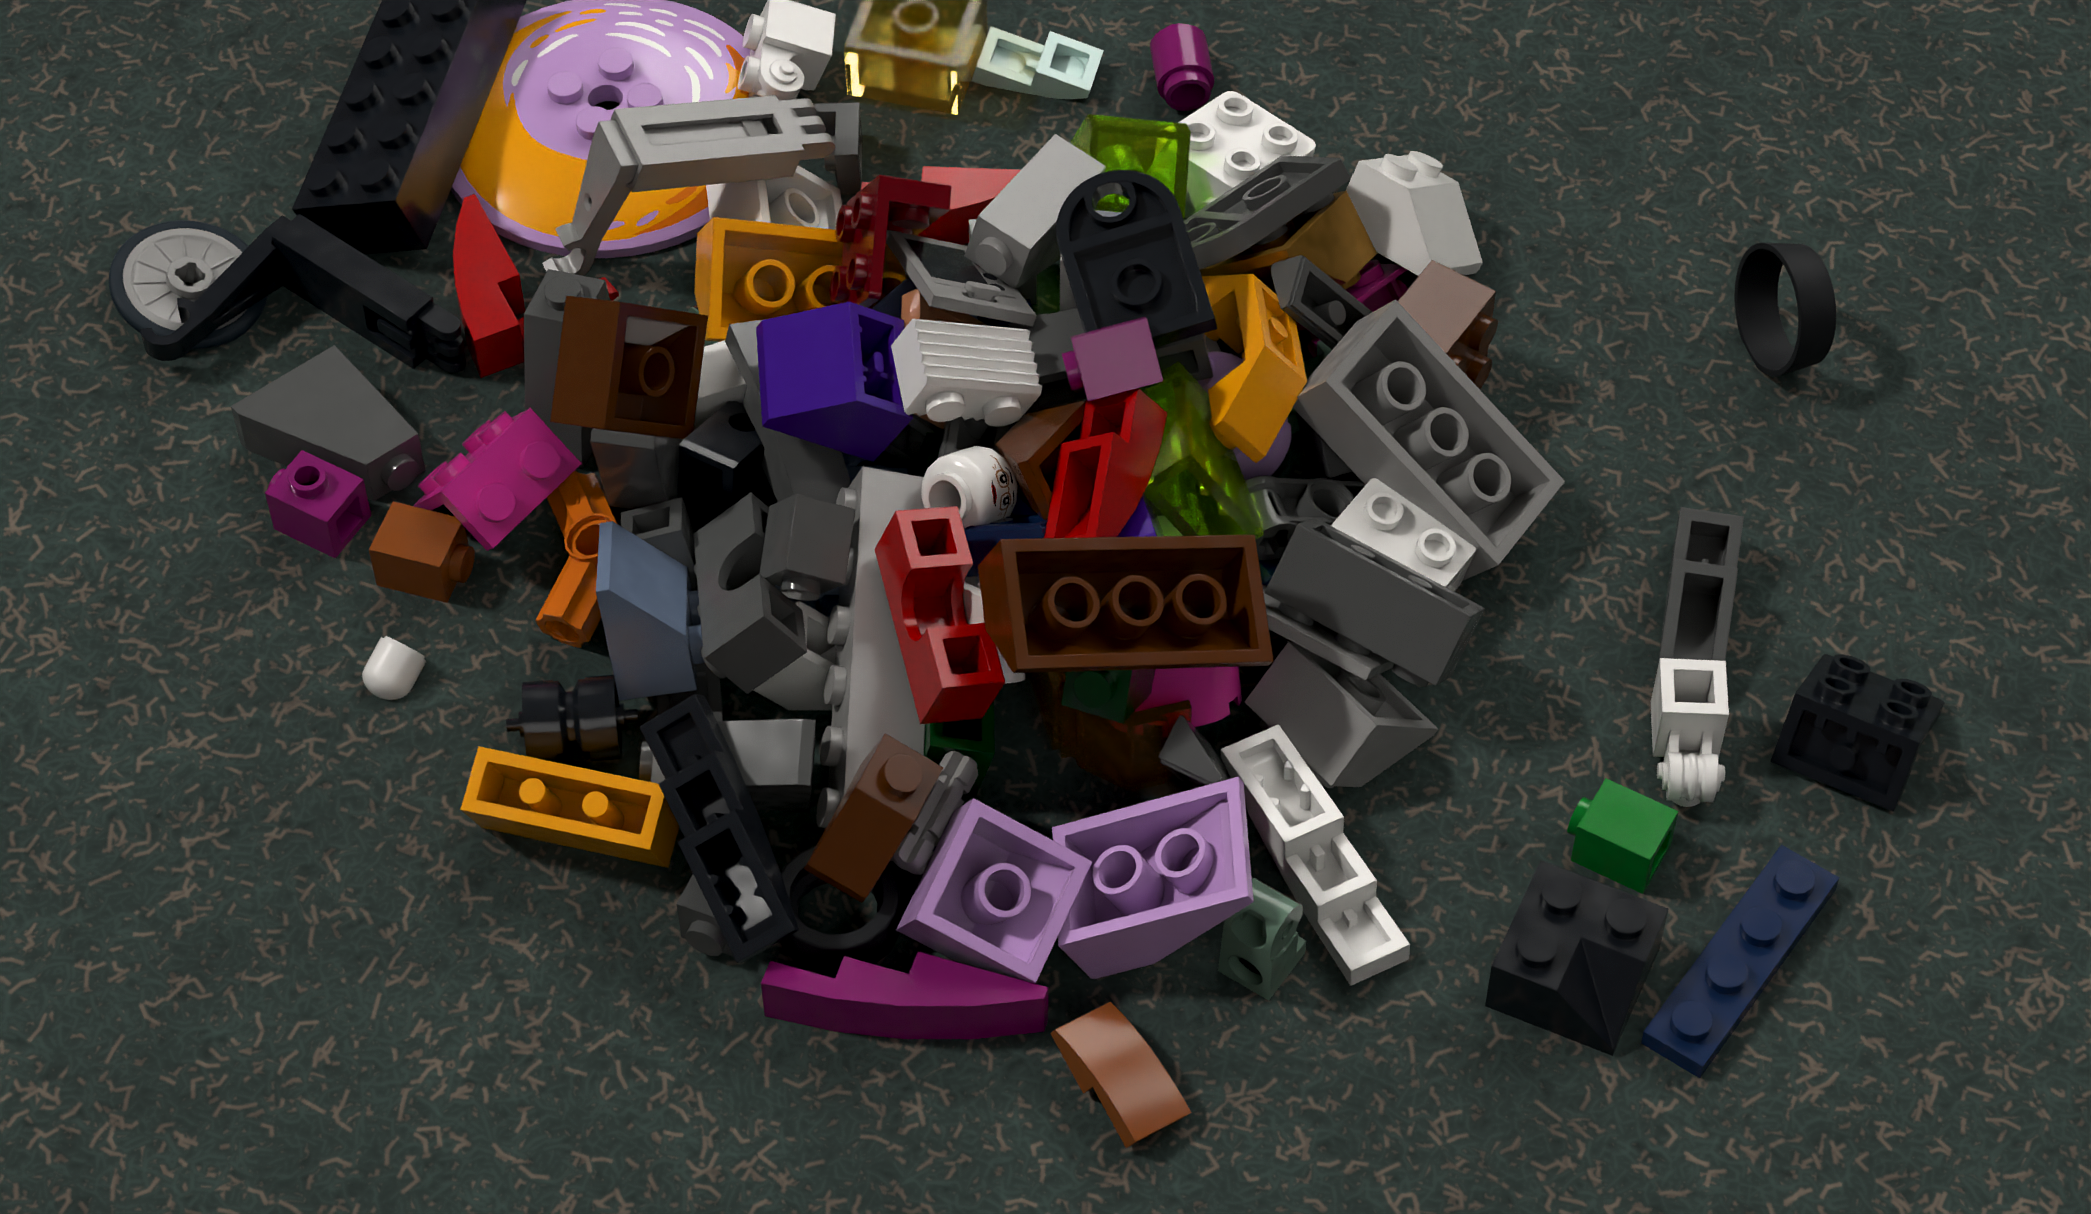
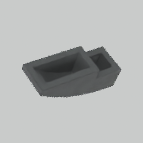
M1685 507L1680 508L1669 572L1658 665L1660 658L1725 661L1738 574L1737 564L1744 516Z

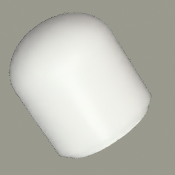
M381 637L362 673L363 682L366 688L379 698L387 700L400 699L406 696L415 684L426 663L425 656L390 637Z

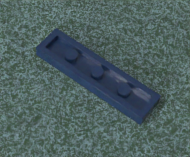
M1781 845L1646 1027L1641 1044L1701 1078L1836 891L1840 877Z

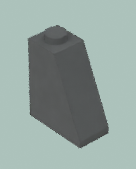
M548 269L524 313L525 410L531 408L582 463L578 468L584 469L593 452L590 442L592 429L597 428L550 422L566 296L610 300L605 280Z
M335 345L231 406L240 443L246 450L285 466H288L300 451L303 450L363 478L367 497L372 501H376L392 490L399 491L406 488L415 480L418 474L426 470L418 433Z
M816 720L717 721L756 809L810 812ZM642 741L639 780L659 784L665 780L664 775L648 743Z

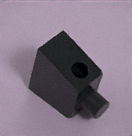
M728 401L679 444L678 498H683L695 532L749 493H753L765 505L774 495L760 466L765 448L741 402Z

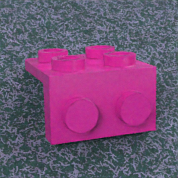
M531 408L514 417H511L504 411L492 422L490 420L486 421L462 443V446L469 452L466 456L459 453L448 463L444 461L418 485L425 494L413 506L433 510L444 504L488 551L503 540L582 463Z

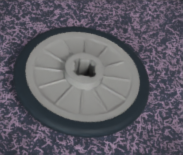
M176 220L149 226L131 236L115 254L109 270V290L113 303L123 319L139 333H141L140 329L152 328L153 332L159 336L170 335L184 324L181 323L177 298H185L195 302L244 252L248 245L239 237L223 228L199 221ZM185 282L193 283V286H186ZM268 296L215 329L193 349L212 348L239 338L259 319Z

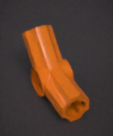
M573 471L547 496L565 538V549L569 557L535 621L543 633L552 636L561 643L581 648L584 642L590 641L601 619L596 594L600 523L611 521L618 525L619 523L612 507L608 505L604 489L596 474H582Z

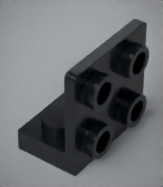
M1824 654L1796 691L1770 762L1894 812L1902 797L1919 749L1940 716L1945 702L1931 696L1932 692L1923 684L1903 678L1894 681L1870 671L1871 669L1868 664L1853 656L1844 654L1831 656Z

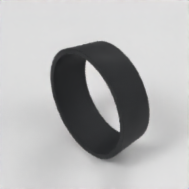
M1757 243L1752 245L1743 255L1737 270L1734 302L1741 340L1756 367L1764 374L1775 377L1820 363L1831 349L1836 330L1835 294L1825 264L1811 247L1804 244ZM1783 265L1790 276L1797 301L1798 334L1795 348L1791 346L1787 339L1779 314L1778 282Z

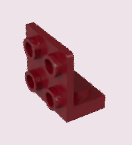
M879 174L861 191H858L847 202V206L842 205L837 216L835 231L836 241L843 243L842 265H837L832 275L830 287L831 301L838 304L852 302L867 308L878 302L882 294L887 230L917 236L950 210L952 186Z

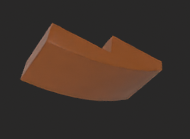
M1111 1002L1050 1033L1082 1093L1084 1094L1092 1089L1095 1090L1125 1148L1134 1145L1192 1113L1153 1050L1129 1020Z

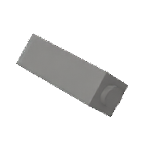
M1054 134L978 215L964 256L979 265L987 273L996 276L1014 289L1020 287L1060 260L1061 253L1056 237V224L1060 209L1066 198L1078 185L1097 174L1103 173L1106 166L1057 134Z

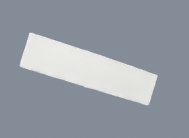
M1279 724L1222 748L1221 759L1230 777H1239L1244 782L1245 805L1251 820L1295 899L1303 905L1305 916L1350 986L1409 960V942L1376 897V878L1343 833L1344 816Z

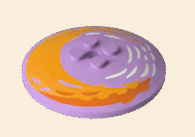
M570 0L541 8L520 17L452 185V193L461 204L464 197L475 194L497 234L526 247L567 256L572 250L568 251L563 246L555 229L573 221L592 138L598 122L611 120L614 109L749 98L748 92L738 89L742 65L745 58L750 56V49L743 47L744 36L712 15L668 0ZM604 101H614L620 104L611 110L595 106ZM706 185L641 192L630 191L602 238L595 258L627 257L655 252L697 237V233L710 221Z

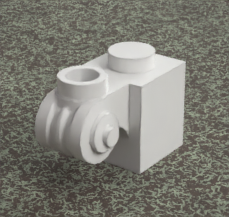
M767 0L761 15L752 14L745 29L743 47L750 49V56L745 58L742 65L738 89L748 92L749 97L776 95L778 101L796 99L801 89L815 90L832 56L836 14L791 0Z
M1660 658L1651 698L1653 757H1664V762H1660L1657 765V779H1662V790H1666L1667 800L1673 801L1680 806L1691 807L1700 802H1713L1716 792L1720 790L1721 781L1724 782L1725 766L1718 765V759L1729 717L1726 661Z

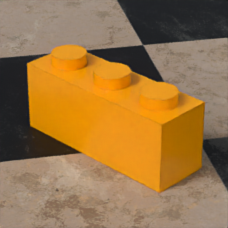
M480 746L477 749L460 809L481 828L666 868L669 867L679 830V825L657 783Z

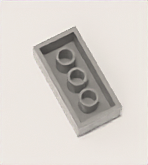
M1396 299L1358 320L1309 376L1306 385L1297 396L1298 399L1293 406L1295 411L1365 485L1372 478L1378 479L1478 548L1463 580L1498 566L1565 482Z

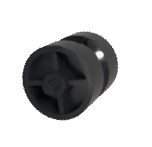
M614 675L585 677V679H578L573 691L568 692L564 690L559 681H553V679L526 681L522 683V711L519 712V718L506 719L507 732L520 731V737L525 739L526 755L528 757L560 763L567 761L573 749H579L586 760L622 759L621 730L626 729V723L638 722V710H625L624 703L619 704Z

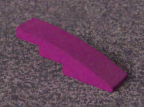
M917 952L909 974L844 956L835 978L770 961L761 982L764 1016L835 1032L899 1039H980L1044 1032L1048 1023V987L922 952Z

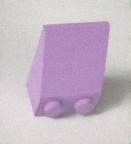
M1239 777L1052 827L1053 841L1092 861L1058 935V946L1091 979L1155 964L1254 902L1244 782Z

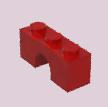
M958 506L897 510L874 550L920 724L983 718L1003 687L1005 678L996 645L987 633L985 623L968 624L965 616L963 602L964 582L973 565Z

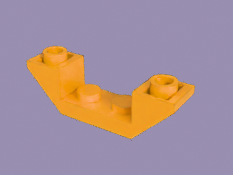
M1254 274L1202 276L1217 325L1216 330L1206 332L1205 335L1213 341L1223 340L1238 354L1244 350L1242 353L1243 362L1208 389L1212 416L1209 421L1210 427L1214 435L1225 447L1231 450L1237 447L1253 462L1257 463L1268 453L1297 401V396L1302 392L1307 383L1296 320L1280 308L1277 295Z

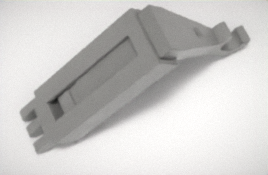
M776 95L614 109L611 120L599 121L593 135L573 221L555 229L563 246L568 251H572L565 257H551L542 264L546 272L548 269L585 275L593 264L602 238L630 191L641 192L793 177L800 160L829 156L835 150V144L831 136L825 133L826 127L822 119L816 116L817 110L814 104L808 98L778 101Z

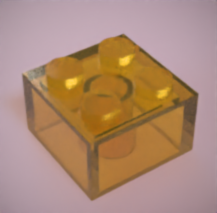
M862 0L844 45L847 95L958 115L988 35L987 0Z

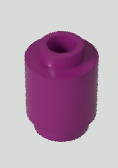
M1172 24L1160 30L1150 42V52L1158 93L1175 110L1188 111L1197 109L1209 100L1215 82L1206 36L1201 29L1189 24Z

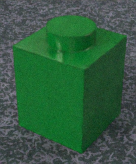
M1605 778L1594 799L1590 800L1583 797L1570 819L1567 833L1575 836L1571 861L1643 894L1671 846L1679 811Z

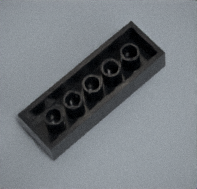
M382 0L292 207L296 216L301 214L363 254L427 249L527 0Z

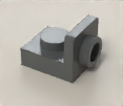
M860 102L813 103L817 110L816 116L822 119L826 127L825 133L831 136L835 144V150L829 156L824 157L825 170L836 171L837 186L840 189V193H857L861 191L863 135Z

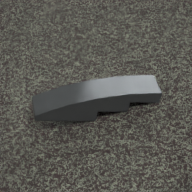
M762 320L729 324L725 343L747 385L743 406L765 448L760 466L777 501H782L797 493L836 504L840 489L842 487L848 488L851 484L842 452L762 427L756 327Z

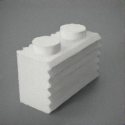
M912 319L891 345L904 412L907 415L917 413L918 416L927 414L930 420L936 422L951 421L959 417H963L964 420L974 418L976 421L984 419L988 425L996 427L1010 425L1019 421L1038 399L1042 391V385L1038 384L1040 375L1036 373L1035 353L1031 351L1033 342L1029 341L1030 331L1027 329Z

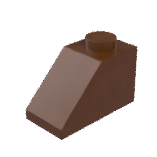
M1086 400L1025 414L995 444L1000 455L1006 459L1015 475L1018 485L1017 491L1022 501L1044 520L1048 519L1061 443L1079 439Z
M885 733L860 765L804 869L863 903L915 822L943 767Z

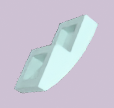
M991 26L971 81L985 86L1055 99L1088 98L1104 50L1052 31L1049 32L1044 46Z

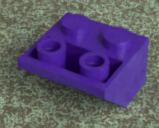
M852 302L762 320L756 327L762 427L874 462L913 419V414L907 415L904 412L891 345L905 329L904 320Z

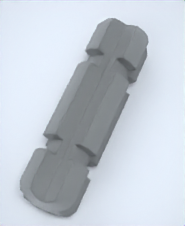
M950 751L944 755L940 763L943 770L915 822L893 855L894 863L899 868L907 870L912 874L921 875L924 873L933 854L932 850L937 846L951 815L964 803L961 799L962 795L970 792L978 777L975 760L959 752Z

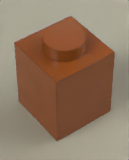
M394 501L369 548L377 586L448 603L457 582L465 583L468 580L475 559L474 548L468 544L466 528L455 516Z

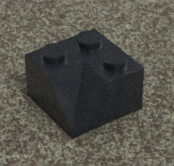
M1541 860L1491 966L1485 1006L1613 1056L1659 952L1669 909Z

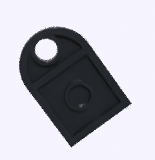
M1113 170L1097 174L1085 180L1069 194L1057 218L1056 237L1085 333L1146 317L1154 347L1156 348L1217 329L1213 310L1180 207L1172 192L1162 182L1138 171ZM1110 194H1119L1129 200L1126 210L1114 217L1102 216L1095 211L1098 201Z

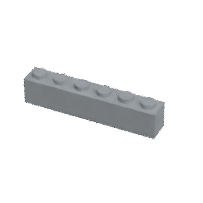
M863 466L850 486L840 489L836 500L838 505L855 509L846 580L844 585L839 586V602L831 611L827 630L828 643L836 645L835 665L830 666L824 685L825 704L832 705L831 726H827L824 731L820 749L821 764L829 766L828 788L822 789L817 805L816 821L817 826L826 829L863 760L885 733L924 756L925 724H920L874 550L895 511L924 509L921 498L923 480L921 476Z

